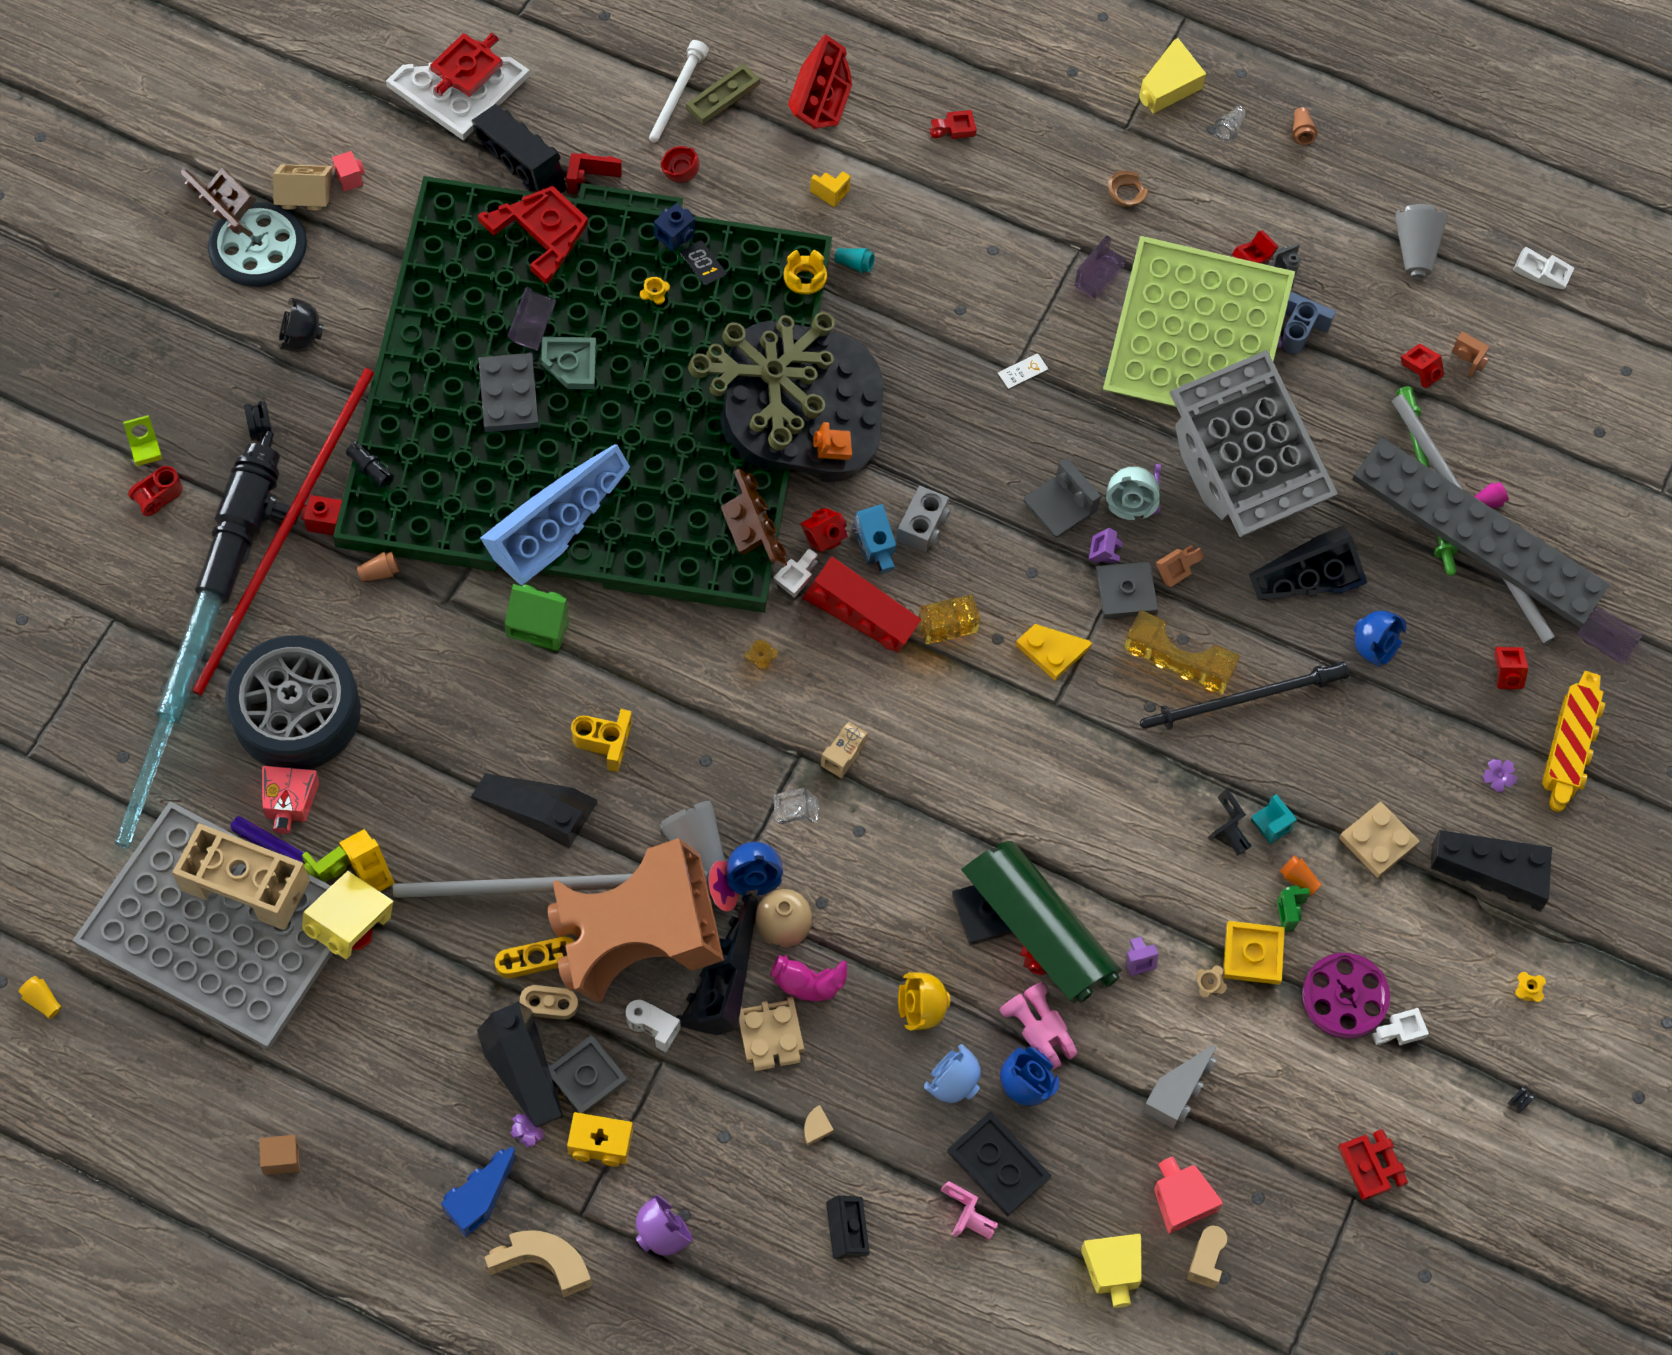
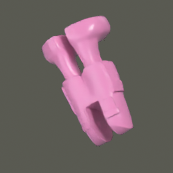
M1040 982L1028 988L1023 995L1018 994L1009 1000L999 1011L1006 1018L1016 1016L1025 1025L1022 1034L1032 1048L1043 1053L1054 1066L1052 1069L1061 1066V1062L1053 1049L1054 1046L1058 1044L1069 1060L1078 1053L1058 1011H1051L1046 1000L1048 987L1044 982ZM1027 1002L1032 1004L1041 1017L1040 1021L1035 1019Z

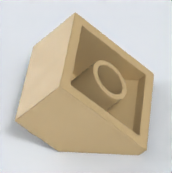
M281 164L273 173L274 205H281L282 209H296L297 206H307L308 210H322L330 201L333 166Z

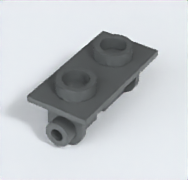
M1299 243L1291 247L1285 246L1279 249L1275 254L1272 266L1295 271L1296 275L1301 263L1297 255L1300 247Z

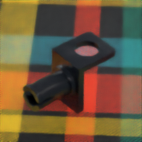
M1226 789L1218 796V799L1232 820L1215 830L1208 836V839L1211 841L1218 835L1224 836L1238 856L1252 845L1237 826L1238 822L1246 814L1231 792Z

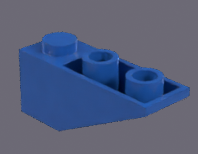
M512 1146L506 1151L504 1149L498 1151L491 1158L489 1165L483 1170L478 1168L473 1171L467 1178L468 1182L459 1189L454 1187L443 1197L444 1201L441 1205L444 1213L465 1237L469 1236L490 1218L516 1159L515 1149Z

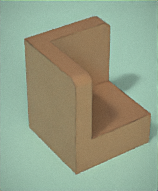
M296 1135L260 1138V1168L264 1175L300 1172L299 1142Z

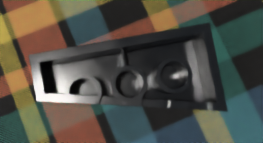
M494 104L471 120L476 138L497 160L501 158L506 169L512 175L516 172L523 181V186L529 192L533 189L538 192L552 186L560 193L567 190L559 162L561 157L554 147L546 145L538 134L534 135L524 123L517 122L509 111L502 110Z

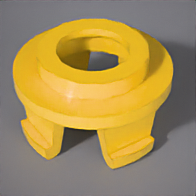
M795 250L787 257L788 263L784 269V281L789 289L803 295L813 294L822 289L827 280V271L823 264L824 257L818 251L813 250L810 256H800L799 252ZM801 271H809L814 275V278H812L811 283L802 284L800 278L796 275Z

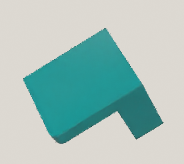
M1277 794L1271 797L1268 806L1251 817V821L1269 844L1274 843L1292 831L1297 821Z

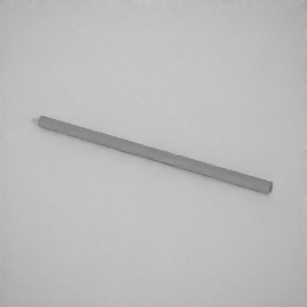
M1404 395L1394 398L1392 403L1436 473L1462 489ZM1503 578L1543 644L1545 645L1553 641L1556 637L1531 597Z
M704 871L707 885H709L708 871ZM633 874L393 884L394 898L551 892L554 891L553 882L556 880L573 891L614 889L628 880Z

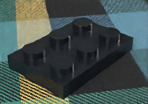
M991 1111L947 1150L952 1159L1007 1217L1048 1182L1052 1176Z

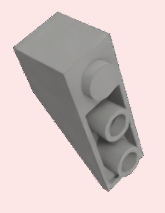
M1211 1045L1159 1078L1142 1112L1173 1129L1177 1121L1183 1123L1191 1109L1187 1105L1190 1097L1197 1098L1204 1085L1200 1081L1201 1076L1204 1072L1209 1074L1217 1058L1213 1057L1216 1046Z

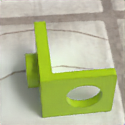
M149 415L123 422L136 467L162 460ZM136 425H144L148 431L144 436L136 437L132 434V429Z

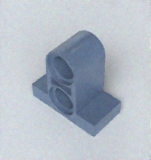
M1290 291L1285 312L1286 315L1290 316L1281 340L1283 350L1290 354L1301 352L1314 327L1328 333L1336 311Z

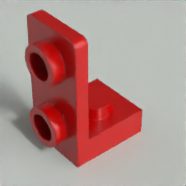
M571 153L566 177L567 193L578 194L579 184L584 183L585 173L621 178L623 173L622 160L612 156L601 157L587 153Z

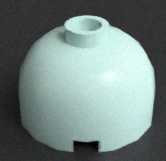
M1126 467L1114 474L1106 489V501L1109 504L1110 511L1116 516L1127 520H1135L1134 516L1144 515V519L1152 515L1160 503L1159 484L1153 474L1140 467Z

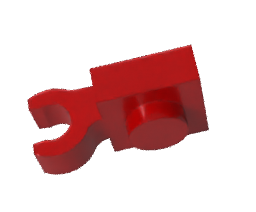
M972 110L947 112L946 119L931 120L932 128L929 129L931 138H940L947 133L950 134L951 139L975 137L977 132Z

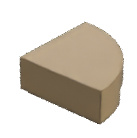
M820 1105L810 1112L805 1122L804 1137L807 1146L834 1132Z

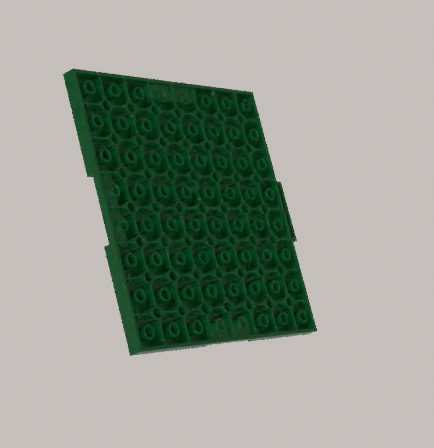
M423 176L357 440L366 451L380 459V464L394 475V480L389 486L384 482L386 488H381L369 475L363 474L360 471V466L352 460L333 535L335 547L381 554L384 551L386 553L393 552L396 557L496 572L497 567H502L493 560L480 537L543 489L615 444L618 445L630 468L610 494L607 493L600 501V506L596 512L589 515L583 523L584 527L581 531L571 538L564 553L542 569L539 574L603 583V587L606 589L765 613L774 563L770 561L764 544L745 555L739 553L721 506L742 494L734 471L741 469L748 474L751 473L758 483L756 489L767 505V516L774 523L777 529L775 535L777 540H779L791 470L772 466L770 471H766L747 463L739 457L740 452L732 443L728 444L721 427L724 394L722 396H715L709 390L712 380L720 377L721 374H708L703 378H695L690 374L688 365L694 355H706L712 344L721 345L724 348V352L726 354L729 353L731 347L727 346L722 338L723 331L729 323H738L744 329H747L757 323L779 321L781 316L787 315L794 320V324L812 328L813 319L820 313L825 285L816 293L798 294L786 285L784 269L788 263L787 257L793 251L797 250L800 256H810L811 252L816 250L824 257L823 264L827 271L832 248V236L694 216L695 234L693 238L672 252L654 236V221L658 219L663 210L670 209L676 203L683 207V198L581 183L578 199L565 198L588 218V225L551 281L546 285L530 269V264L547 252L537 240L516 221L511 222L496 235L491 234L478 221L480 213L487 211L488 214L498 210V206L506 203L512 205L520 202L522 197L535 192ZM699 241H703L726 271V275L708 285L703 284L680 253ZM801 271L796 275L800 278L802 284H809L812 278H814V275L809 271ZM658 277L670 285L669 291L664 295L665 301L662 304H656L649 299H641L640 291L644 290V283L647 278ZM542 337L596 338L595 389H567L542 366L541 360ZM712 351L714 355H719L717 351ZM532 353L539 428L485 432L479 357ZM715 384L717 389H722L720 385Z

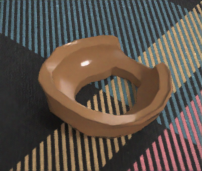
M1127 170L1117 171L1108 180V193L1116 204L1122 207L1137 206L1147 196L1148 189L1144 188L1139 180V174ZM1125 185H1134L1139 193L1133 200L1127 201L1118 196V188Z

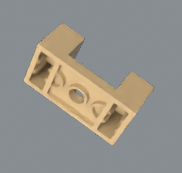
M198 823L172 872L181 891L207 900L210 893L214 892L253 907L259 921L284 931L310 882L304 863ZM238 864H243L247 867L246 871L240 876L231 874L232 868Z

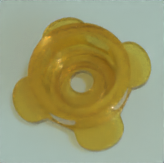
M758 639L752 644L750 650L745 652V659L755 663L759 670H765L768 668V663L772 659L777 658L778 652L768 642Z

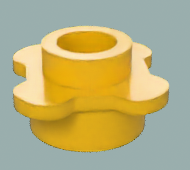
M649 277L645 280L644 290L640 291V297L643 300L649 299L656 304H662L665 301L664 295L669 291L670 285L661 278Z
M1521 972L1517 976L1519 984L1515 991L1516 996L1525 1001L1541 1002L1544 999L1542 990L1546 984L1545 978L1541 975L1535 977L1528 975L1527 972ZM1528 985H1532L1533 989H1529Z

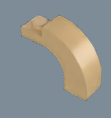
M531 1230L509 1234L511 1247H496L489 1252L490 1255L485 1256L490 1275L529 1262L547 1267L556 1277L563 1297L592 1287L588 1270L579 1253L565 1240L547 1232Z

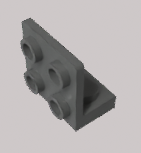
M1066 458L1059 463L1056 477L1025 496L1024 503L1055 538H1058L1096 513L1101 495L1074 464Z

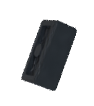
M838 1195L828 1200L826 1206L833 1258L846 1259L869 1256L870 1251L863 1198Z

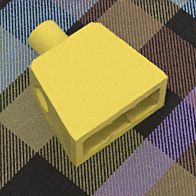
M1132 1234L1084 1241L1081 1251L1096 1293H1111L1114 1308L1130 1306L1129 1290L1139 1288L1141 1283V1235Z

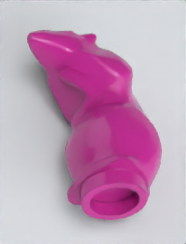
M778 955L771 969L770 977L774 978L773 982L781 990L798 999L824 1001L832 999L838 990L845 985L847 963L846 961H841L834 969L827 968L816 974L814 970H809L802 962L788 960L786 955Z

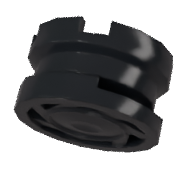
M260 401L258 405L253 406L251 403L244 404L251 441H256L259 437L265 436L266 431H272L266 401Z

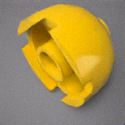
M909 972L903 976V978H907L905 985H899L898 989L900 1018L906 1016L908 1025H904L905 1028L910 1031H921L935 1027L942 1021L950 1006L949 993L939 978L929 973Z

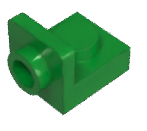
M1290 886L1281 891L1277 899L1281 927H1285V932L1294 931L1298 922L1301 921L1302 914L1299 904L1306 903L1310 895L1309 888Z

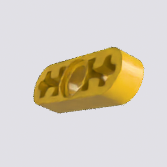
M564 936L502 950L495 958L496 971L501 977L510 979L558 968V960L563 957L562 953H558L561 951V947L575 941L570 937ZM549 948H552V954L554 960L551 961L548 951ZM532 952H542L545 955L543 962L540 964L531 963L528 957ZM523 954L525 967H521L519 955ZM510 958L511 962H515L512 964V969H506V966L503 965L505 963L504 959Z

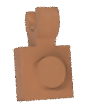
M1191 545L1183 551L1176 549L1157 561L1156 564L1164 584L1172 587L1191 575L1192 572L1189 567L1201 561L1204 556L1201 548L1195 550Z

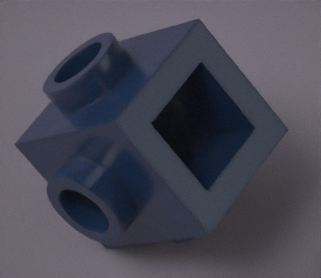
M677 203L670 209L663 210L658 219L654 221V236L672 252L683 243H688L695 234V218L688 209L680 207Z

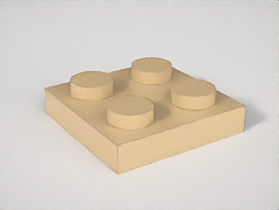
M1381 801L1339 836V839L1377 878L1418 846L1420 842Z

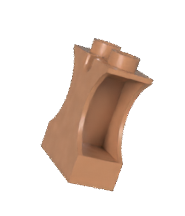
M680 838L648 848L634 874L612 890L597 894H584L573 891L558 880L553 882L557 902L548 906V918L551 927L558 937L573 934L579 938L575 942L566 944L567 956L561 957L558 960L561 979L569 991L576 990L596 1003L602 1002L608 987L622 970L634 962L650 957L674 959L691 971L724 961L701 855Z

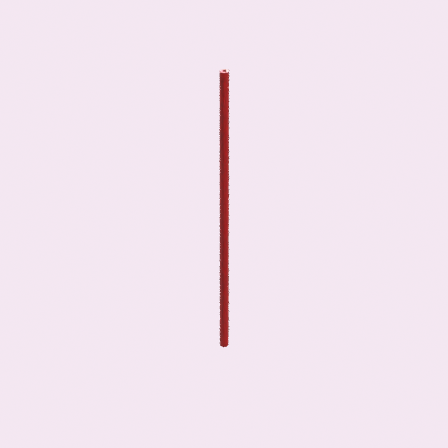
M365 368L195 683L192 689L194 694L202 696L371 381L374 375L372 370Z

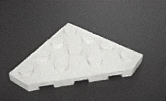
M500 57L503 66L470 97L453 87H450L442 96H439V93L437 94L434 91V87L443 79L431 71V63H429V66L414 67L413 64L402 65L386 80V84L389 89L464 140L474 131L471 120L494 104L500 106L530 77V70L512 57Z

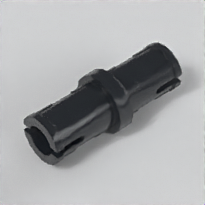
M357 441L354 442L356 448L350 444L346 449V455L360 466V471L363 474L369 475L381 488H386L384 482L388 486L393 482L394 475L380 464V459L376 455H371Z

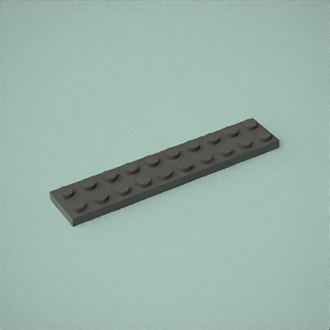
M1382 437L1352 478V481L1579 628L1584 625L1610 585Z

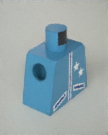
M883 504L858 511L852 530L865 562L869 565L876 563L880 574L892 571L895 566L891 557H893L896 542Z

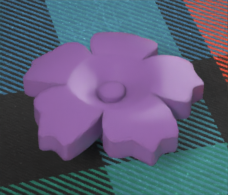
M1496 759L1488 762L1491 770L1485 771L1483 775L1484 782H1492L1491 787L1496 792H1504L1505 785L1511 787L1517 784L1518 777L1510 774L1515 772L1513 762L1506 760L1502 764L1501 760Z
M517 1114L512 1119L515 1124H513L510 1134L513 1135V1138L521 1137V1143L525 1144L526 1147H533L535 1141L538 1142L544 1138L543 1129L535 1127L526 1114Z

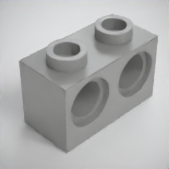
M919 485L898 527L897 542L927 553L930 544L935 545L939 538L940 530L938 528L940 524H945L950 515L951 509L948 508L949 497ZM931 507L935 511H927L925 508ZM916 529H922V530H924L925 532H924V533H917V532L914 531V530H916Z

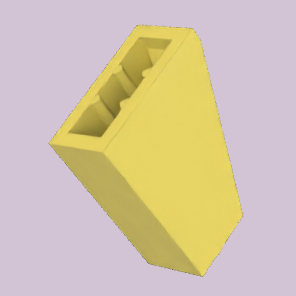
M1179 38L1171 43L1142 81L1139 94L1140 100L1144 106L1149 107L1153 114L1203 89L1206 73Z

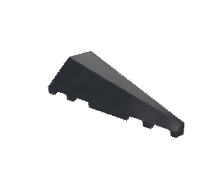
M752 894L743 896L742 901L744 904L737 917L732 916L729 921L731 926L729 933L725 939H719L724 961L702 969L699 975L702 978L700 985L695 993L688 994L686 1000L689 1004L683 1015L676 1016L680 1020L681 1027L712 1035H720L738 1029L758 900Z

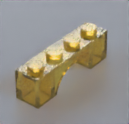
M1140 610L1124 645V648L1132 655L1147 658L1160 668L1173 670L1186 680H1194L1203 684L1206 689L1213 692L1218 691L1224 694L1240 659V655L1216 644L1200 653L1182 651L1175 647L1168 639L1165 621Z

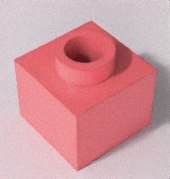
M352 151L332 157L335 174L344 192L363 185L361 175L365 174L361 160H355Z

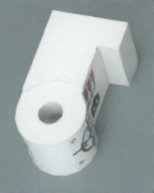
M634 1000L627 1005L626 1019L628 1026L634 1031H644L655 1037L656 1047L667 1052L681 1029L680 1020L643 1000Z

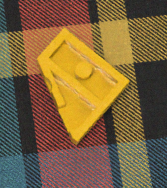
M1034 624L1016 641L1015 646L1056 681L1091 648L1092 643L1083 638Z

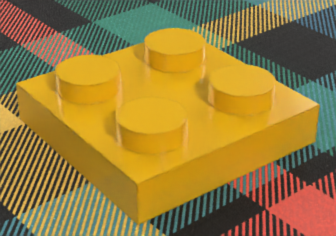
M1228 921L1226 924L1223 978L1280 985L1282 982L1285 927Z

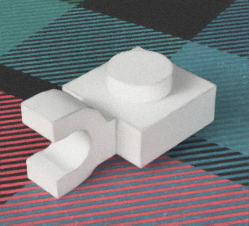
M808 549L798 563L790 559L787 562V566L783 567L773 577L774 583L795 598L812 579V574L809 571L818 564L816 560L818 555L811 549Z
M1415 1008L1392 1015L1389 1018L1391 1024L1377 1027V1032L1372 1034V1038L1376 1046L1384 1044L1393 1038H1397L1399 1045L1424 1039L1429 1033L1419 1009Z

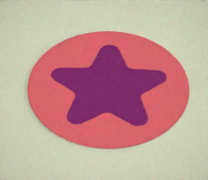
M722 860L716 861L709 872L710 894L718 908L723 911H731L737 904L739 894L732 891L728 886L727 862Z

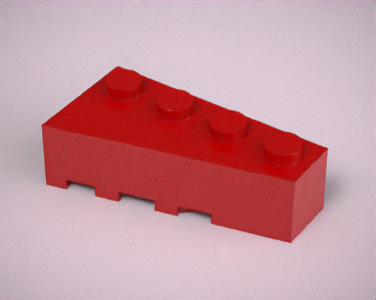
M831 556L802 597L807 602L880 642L885 648L894 650L897 653L905 645L922 620L833 556Z

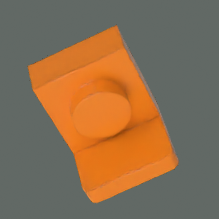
M823 422L819 430L815 432L813 440L814 447H817L818 458L849 460L852 456L850 431L830 430L829 423Z

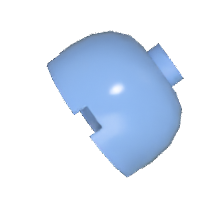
M962 1044L958 1045L960 1050L958 1053L951 1050L934 1068L931 1075L936 1077L930 1084L926 1081L924 1084V1089L932 1096L950 1104L957 1103L964 1098L970 1100L980 1088L977 1085L981 1076V1067L978 1059Z

